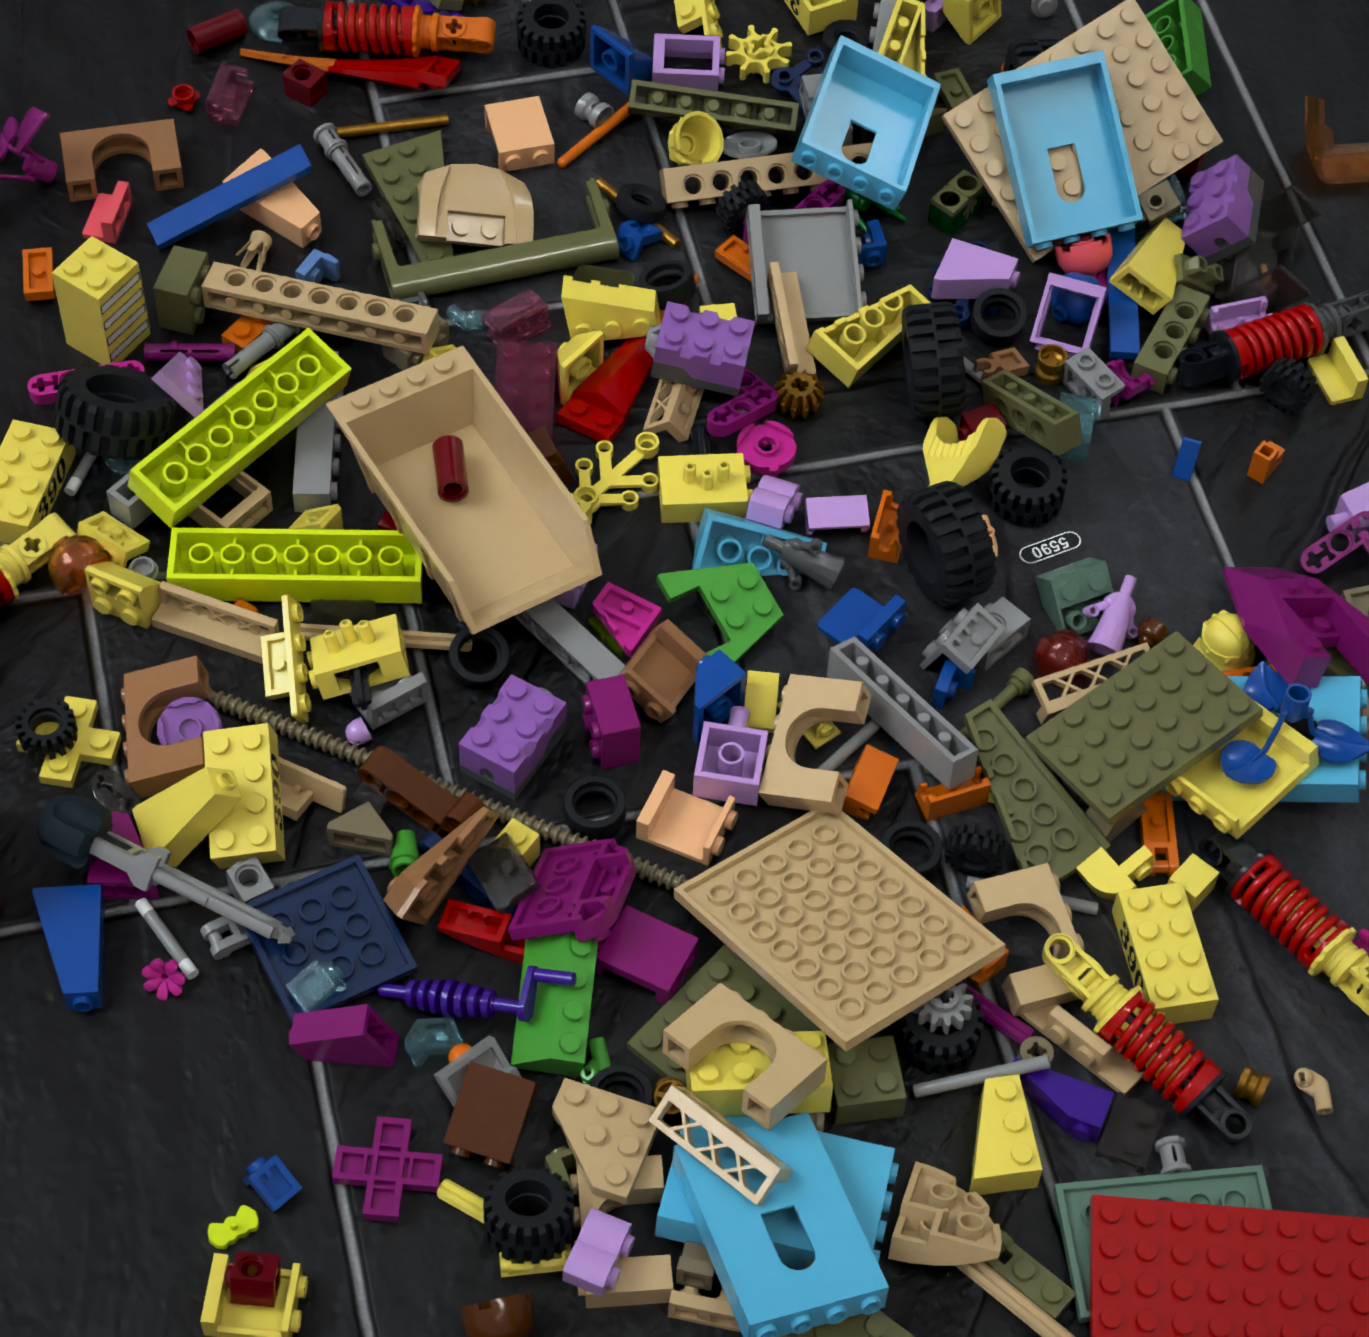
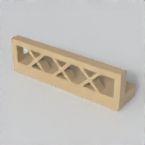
M779 261L770 262L767 284L784 373L790 375L792 369L797 373H802L806 369L807 375L816 374L813 355L805 349L810 338L797 272L781 273Z
M660 379L643 431L655 434L667 430L678 442L688 440L704 389Z
M162 581L158 587L161 604L151 619L152 626L261 664H263L261 636L280 633L277 619Z
M1146 642L1033 680L1031 684L1041 705L1036 713L1040 724H1045L1100 684L1095 685L1096 681L1100 683L1106 681L1108 678L1099 675L1102 666L1110 664L1118 669H1123L1128 665L1131 656L1140 653L1143 655L1150 650L1148 643ZM1082 674L1091 678L1092 681L1089 688L1081 689L1072 685L1071 682L1074 675ZM1053 683L1064 688L1061 697L1049 701L1043 686Z
M671 1085L648 1120L756 1205L761 1206L775 1183L786 1182L794 1171L686 1087ZM671 1104H674L681 1110L682 1125L671 1127L662 1120ZM689 1117H691L696 1122L690 1123ZM697 1127L705 1128L708 1131L710 1146L696 1147L692 1141L691 1129ZM683 1130L684 1137L677 1131ZM716 1138H718L723 1143L717 1144ZM731 1148L735 1151L737 1167L723 1168L720 1165L718 1149ZM710 1151V1152H711V1158H710L707 1154H705L704 1152ZM743 1158H744L746 1161H748V1162L750 1163V1165H745V1166H744V1160H743ZM758 1169L767 1176L757 1193L747 1186L745 1173L747 1170ZM736 1172H738V1178H739V1179H737V1178H736L734 1175H732L731 1173H736Z

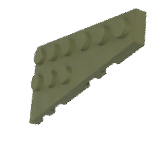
M992 699L965 714V726L972 744L979 749L977 758L984 777H988L991 783L990 793L1019 870L1048 863L1052 873H1055L1059 882H1062L1076 873V867L1100 847L1106 852L1109 851L1111 845L1026 743Z

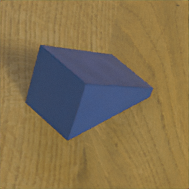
M1183 436L1172 477L1190 482L1201 441Z

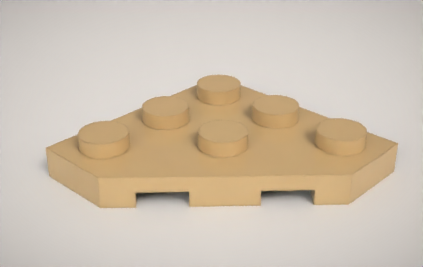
M564 1078L552 1105V1114L557 1124H560L567 1138V1144L578 1165L580 1164L592 1193L627 1205L658 1131V1128L648 1121L657 1107Z

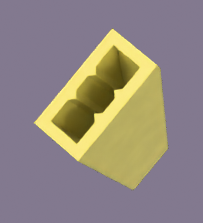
M1165 217L1144 235L1110 278L1109 282L1152 315L1173 299L1177 281L1176 277L1179 270L1174 256L1180 253L1183 254L1185 242L1181 239L1182 229Z
M204 767L132 809L143 847L150 849L161 846L171 851L168 865L177 867L242 799V795L234 771Z

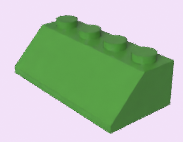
M1168 0L1145 15L1194 95L1197 96L1211 88L1201 9L1191 0Z
M575 932L565 935L540 936L536 939L525 940L518 1000L529 965L542 969L574 972L577 979L575 986L537 983L534 1012L529 1022H520L516 1014L510 1066L524 1070L579 1077L580 1071L585 1064L598 941L590 939L579 942Z

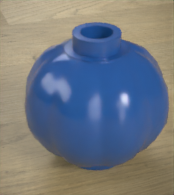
M1070 272L1063 275L1101 286L1098 280L1091 275H1084L1079 272ZM1055 288L1051 299L1052 314L1060 322L1067 321L1075 325L1086 324L1090 322L1096 299Z

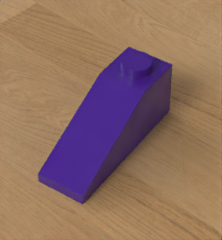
M1015 1057L1013 1062L1020 1061L1023 1059ZM1050 1069L1019 1075L1023 1092L1064 1132L1070 1133L1077 1140L1097 1143L1114 1095L1113 1092Z

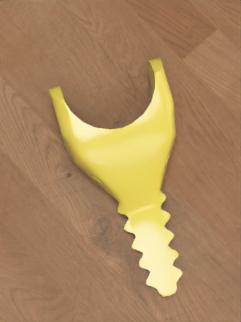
M936 417L933 419L923 443V454L930 482L929 486L943 481H951L964 487L988 472L997 459L1005 441L1007 432L1004 424L997 418H985L978 425L976 432L968 435L966 440L959 441L956 425L950 418Z

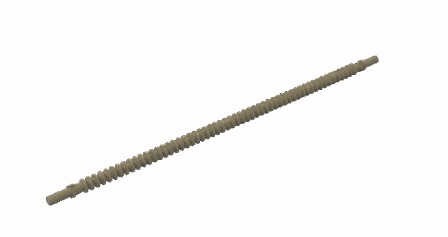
M210 686V699L204 700L214 704V708L217 710L222 707L224 713L230 711L232 716L239 714V719L247 717L249 723L255 721V724L269 723L275 732L280 730L282 736L288 734L289 739L297 737V742L299 743L305 740L307 746L313 744L314 749L322 747V752L324 753L330 750L332 756L339 754V759L347 757L349 763L355 760L357 766L362 765L373 752L372 750L367 753L365 747L358 749L357 744L350 746L348 740L342 743L340 737L333 739L332 734L325 736L323 730L317 733L315 727L308 729L307 724L300 726L298 720L292 723L290 717L283 719L282 714L275 716V712L272 710L267 713L265 707L259 709L257 704L250 706L249 701L242 703L240 697L234 700L232 694L226 696L224 691L215 692ZM433 774L427 776L456 799H459L463 793L469 792L468 788L460 790L458 784L454 787L451 786L450 781L443 783L441 777L435 780ZM476 791L471 792V794L477 796ZM483 794L478 797L487 808L495 810L500 814L498 817L500 818V823L510 822L514 818L540 834V836L542 835L544 841L552 839V844L556 845L560 842L561 846L590 842L588 836L581 838L579 832L573 835L571 829L563 831V826L561 825L555 828L553 822L546 824V820L543 818L538 821L536 815L528 817V812L520 814V809L516 808L513 811L510 805L503 807L501 801L495 804L493 798L486 800ZM641 857L632 858L639 878L644 879L647 877L649 883L657 881V886L660 887L662 884H665L666 889L670 890L671 887L676 888L688 881L685 879L684 874L678 877L676 876V871L668 873L666 867L661 870L658 864L651 866L649 860L643 863L641 862Z

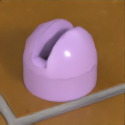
M361 717L347 725L345 733L350 743L361 745L372 740Z

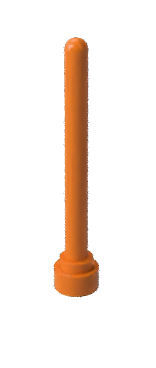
M629 102L559 157L557 165L560 168L568 166L631 115L628 114Z

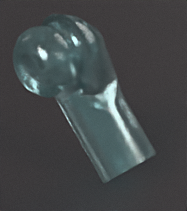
M453 304L446 312V315L466 331L481 329L488 326L491 322L490 314L481 309L465 312L459 306Z

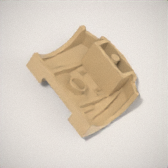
M450 164L425 172L415 189H418L419 200L415 240L498 248L533 241L534 210L530 192L524 182L500 169L479 164Z

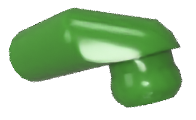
M597 1037L588 1041L592 1059L580 1071V1077L586 1085H590L592 1078L598 1072L611 1066L604 1037Z

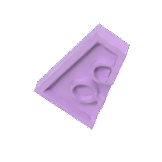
M180 351L151 379L193 417H196L204 410L202 368L193 357L189 356L187 358Z

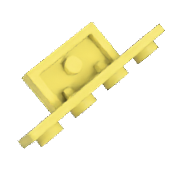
M674 0L677 25L682 34L703 25L705 36L723 37L722 30L718 24L720 13L715 5V0Z
M287 594L281 596L284 632L261 636L265 696L269 700L290 696L291 715L303 724L309 722L308 712H311V700L306 693L305 684L309 680V673L303 661L306 641L301 633L300 626L304 615L300 603Z

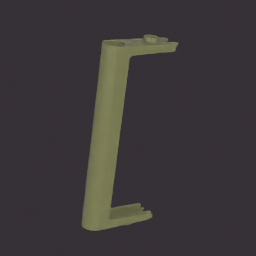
M589 178L590 180L585 181L589 196H585V200L595 229L405 266L397 264L382 220L376 221L373 219L371 220L374 231L372 233L374 243L371 244L372 254L375 261H380L387 287L393 300L397 297L400 299L413 297L420 291H423L425 296H431L579 267L581 265L619 259V245L609 218L610 207L608 200L602 199L595 178Z

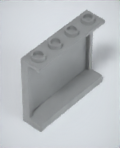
M852 199L847 200V204L844 207L760 211V204L748 205L746 225L755 325L775 324L767 284L770 262L779 261L781 273L797 272L806 322L836 321L842 317L846 318L857 313L858 309L867 305L866 292H861L860 282L864 281L863 264H858L857 255L861 254V238L856 237L855 227L859 225V215L857 209L853 210Z

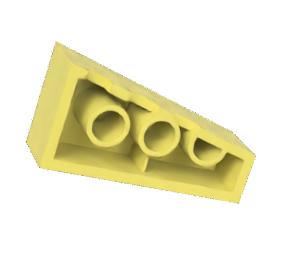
M909 284L881 298L879 302L871 306L866 305L858 309L857 313L846 318L842 317L826 328L821 327L815 330L805 349L849 388L902 340L903 309L908 305L931 302Z

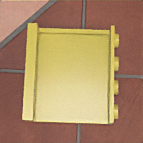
M1259 703L1257 704L1263 708V716L1165 786L1170 794L1175 797L1179 795L1187 801L1195 813L1199 815L1204 814L1212 820L1214 826L1222 833L1228 832L1237 840L1319 765L1318 746L1284 722L1269 751L1266 753L1277 764L1275 772L1269 780L1260 784H1243L1230 779L1222 772L1220 757L1223 748L1228 743L1235 740H1246L1254 743L1261 750L1279 718Z

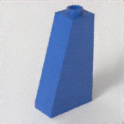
M101 884L33 888V898L67 1009L87 1012L94 1008H102L105 898Z

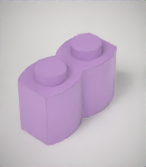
M766 474L763 475L758 487L754 489L749 499L745 519L782 529L785 523H791L795 510L798 511L803 498V493L799 492L800 485Z
M591 1208L563 1269L562 1281L601 1297L604 1296L607 1288L614 1289L621 1273V1269L616 1266L621 1256H629L635 1241V1237L631 1235L632 1224Z

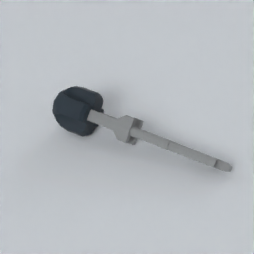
M71 794L57 796L47 803L38 816L36 833L43 848L54 858L76 869L89 867L98 857L127 872L133 886L145 892L149 890L151 884L154 886L160 884L268 939H277V943H290L295 938L296 934L292 927L289 926L287 928L282 925L283 922L168 865L171 851L161 846L145 849L111 832L113 828L111 810L89 798Z

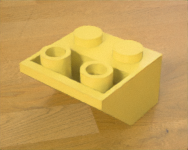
M109 561L87 565L84 571L92 606L102 614H111L121 618L129 625H138L148 629L152 623L153 615L161 604L158 589L161 582Z

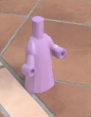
M1125 575L1119 592L1111 593L1103 601L1083 608V614L1088 618L1095 617L1099 614V611L1104 610L1092 636L1086 643L1088 648L1096 653L1107 656L1122 651L1125 638L1132 639L1138 636V628L1134 625L1136 606L1131 598L1137 578Z

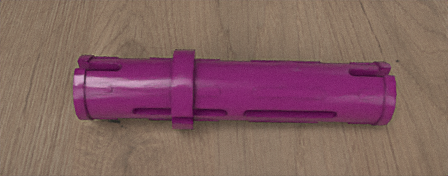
M172 340L171 343L145 342L144 358L145 362L170 361L177 352L181 351L186 352L183 354L187 358L191 356L196 361H228L236 355L235 343H179L178 340ZM193 352H218V353H193Z

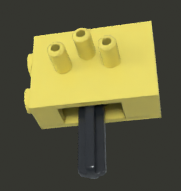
M698 425L697 428L691 431L693 455L658 456L657 476L659 478L661 523L700 522L704 508L746 518L749 499L753 491L752 489H747L746 483L751 482L750 465H744L743 453L711 454L710 435L703 425Z
M396 614L371 621L361 620L357 625H353L349 619H344L339 623V630H326L322 635L310 638L311 651L306 652L311 668L308 671L313 689L319 688L323 700L351 692L353 706L364 711L372 703L371 686L410 676L405 638Z

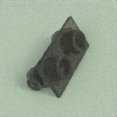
M368 599L311 600L312 624L339 626L342 620L349 619L353 625H357L361 620H374L377 611L375 601Z

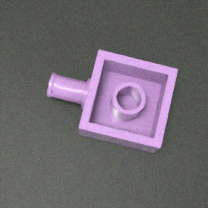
M733 706L730 708L728 725L704 721L694 772L693 796L727 801L730 795L735 797V803L757 806L758 791L767 749L768 731L747 728L750 711L742 706Z

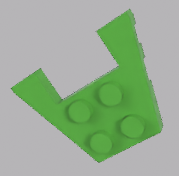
M754 563L661 573L656 577V582L669 603L695 591L700 593L727 640V643L706 652L709 656L720 649L737 663L784 615Z

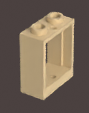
M241 471L227 483V485L245 497L240 504L222 519L202 504L188 516L204 528H252L273 511L271 491L247 473Z

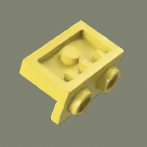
M102 511L79 522L76 533L78 537L74 543V548L96 563L109 561L126 568L128 560L148 551L150 540Z

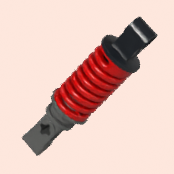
M1369 290L1348 298L1338 299L1332 303H1323L1317 307L1313 303L1310 304L1306 301L1298 306L1276 312L1270 316H1264L1261 319H1255L1228 329L1213 331L1210 334L1208 343L1185 349L1180 353L1179 382L1186 387L1194 388L1221 379L1225 384L1231 385L1251 375H1257L1261 371L1266 372L1275 360H1281L1282 357H1286L1288 361L1290 358H1293L1296 362L1314 355H1322L1325 353L1328 343L1332 344L1333 338L1354 336L1357 333L1369 330Z

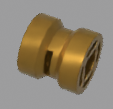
M1047 344L1039 350L1038 363L1036 364L1034 374L1040 383L1051 386L1063 380L1064 365L1068 357L1063 347Z

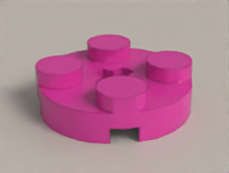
M764 421V425L755 426V423H752L743 428L737 438V453H743L744 465H750V471L753 473L778 477L780 472L787 470L796 458L797 445L794 441V435L789 428L781 423ZM760 446H772L771 451H764L760 448Z

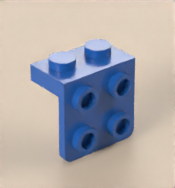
M852 588L819 620L818 630L837 644L855 636L874 653L883 646L886 639L894 631H897L903 625L906 619V615H904L906 601L895 595L883 606L859 589Z

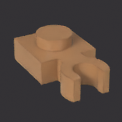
M1013 347L992 352L989 358L977 359L973 370L975 372L983 370L981 380L1004 369L1020 377L1027 375L1030 365Z

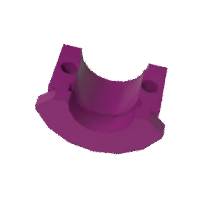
M1121 359L1112 360L1106 364L1125 384L1123 391L1111 397L1114 407L1118 406L1119 397L1129 400L1136 394L1146 392L1155 385L1151 375L1146 372L1141 377H1131L1126 371L1125 361Z

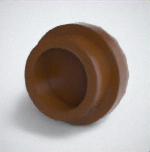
M1149 617L1146 621H1142L1139 624L1137 631L1139 637L1138 645L1147 642L1149 647L1153 648L1166 638L1169 630L1157 619Z

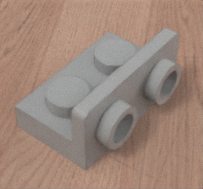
M1085 348L1065 361L1063 383L1099 421L1107 417L1110 412L1111 397L1123 391L1125 384L1090 348Z

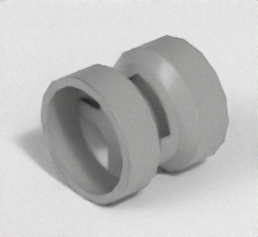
M591 92L585 93L578 100L575 107V115L583 121L588 120L589 125L594 129L614 114L612 106L606 102L601 103L599 98Z

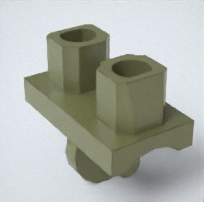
M1180 253L1174 256V260L1179 267L1176 286L1181 284L1209 296L1215 294L1214 285L1224 281L1221 265L1214 263L1208 266L1205 257L1201 255L1191 258Z

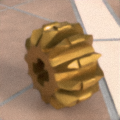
M792 369L790 375L782 373L780 381H777L774 386L778 393L777 407H780L782 414L791 413L792 419L796 415H801L804 419H806L808 413L816 415L818 408L824 402L823 382L818 381L816 374L807 375L806 369L802 373H797L794 369Z

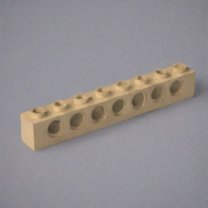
M872 143L842 146V153L850 161L854 158H859L865 163ZM794 152L659 170L662 196L667 204H671L672 209L689 207L688 202L699 200L700 206L716 204V198L725 197L722 194L725 190L728 192L732 190L730 186L733 184L736 187L738 186L744 171L752 174L753 181L757 182L768 197L772 196L771 191L782 190L783 195L799 193L800 187L810 186L811 192L829 179L809 169L807 179H800L796 174L798 164L791 161ZM771 168H776L781 173V180L777 184L769 179L768 174ZM716 175H721L726 181V186L722 191L717 190L713 185V178ZM688 178L694 179L698 184V190L695 194H690L685 189V182Z
M214 261L201 285L204 305L208 308L306 329L309 327L315 331L429 355L440 331L439 314L436 308L247 269L231 264Z

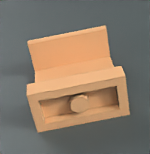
M539 96L484 105L487 133L492 132L498 151V169L506 172L555 163L554 141Z
M663 770L636 821V838L708 866L714 855H720L725 843L723 836L726 830L731 831L736 823L738 812L734 811L735 797L729 795L724 807L675 789V774Z

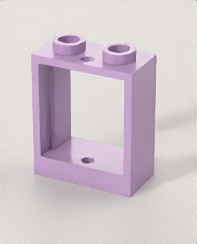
M654 33L652 82L718 91V84H724L725 68L719 67V64H725V48H720V36ZM664 57L712 59V70L664 68Z
M1049 272L1030 342L1036 344L1035 349L1040 350L1047 344L1059 345L1066 350L1067 358H1071L1085 348L1091 349L1108 289ZM1055 288L1096 299L1082 348L1041 337Z

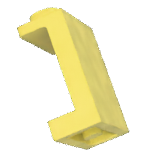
M214 1253L200 1320L204 1336L292 1337L293 1332L299 1333L302 1311L297 1310L299 1298L306 1297L308 1276H303L301 1263H293L292 1270L281 1269V1284L275 1307L231 1303L230 1288L225 1287L227 1266H233L234 1263H230L228 1254Z

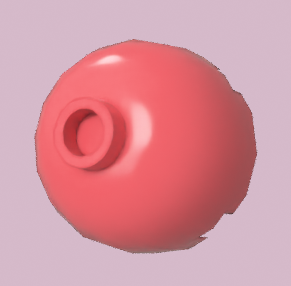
M1110 233L1104 235L1103 238H1094L1090 234L1080 236L1081 241L1071 242V244L1060 246L1058 243L1054 244L1058 265L1066 274L1079 272L1084 275H1091L1097 279V273L1107 268L1113 255Z

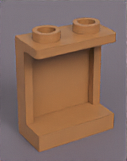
M667 619L651 631L618 675L624 674L631 698L644 708L645 713L650 718L662 723L672 717L677 711L675 707L695 682L697 664L707 654Z

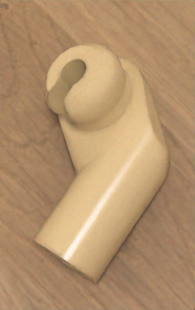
M1299 1068L1294 1074L1296 1086L1314 1098L1315 1109L1318 1115L1331 1114L1334 1110L1327 1080L1308 1068Z

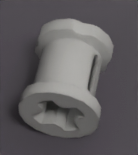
M1177 1135L1167 1136L1155 1142V1151L1160 1153L1163 1166L1160 1171L1161 1174L1192 1171L1191 1165L1187 1164L1184 1148L1186 1142L1184 1137Z

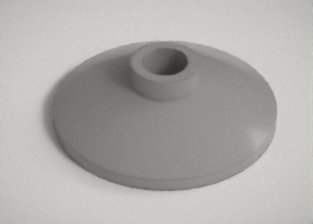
M739 132L724 139L723 153L738 159L766 156L775 151L777 140L774 136L764 132Z

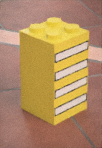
M91 236L52 272L66 343L103 365L123 361L151 334L137 261Z

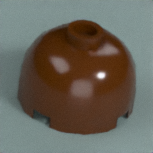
M531 1292L489 1300L488 1302L481 1303V1305L477 1303L459 1308L462 1324L468 1337H527L532 1330L535 1319Z

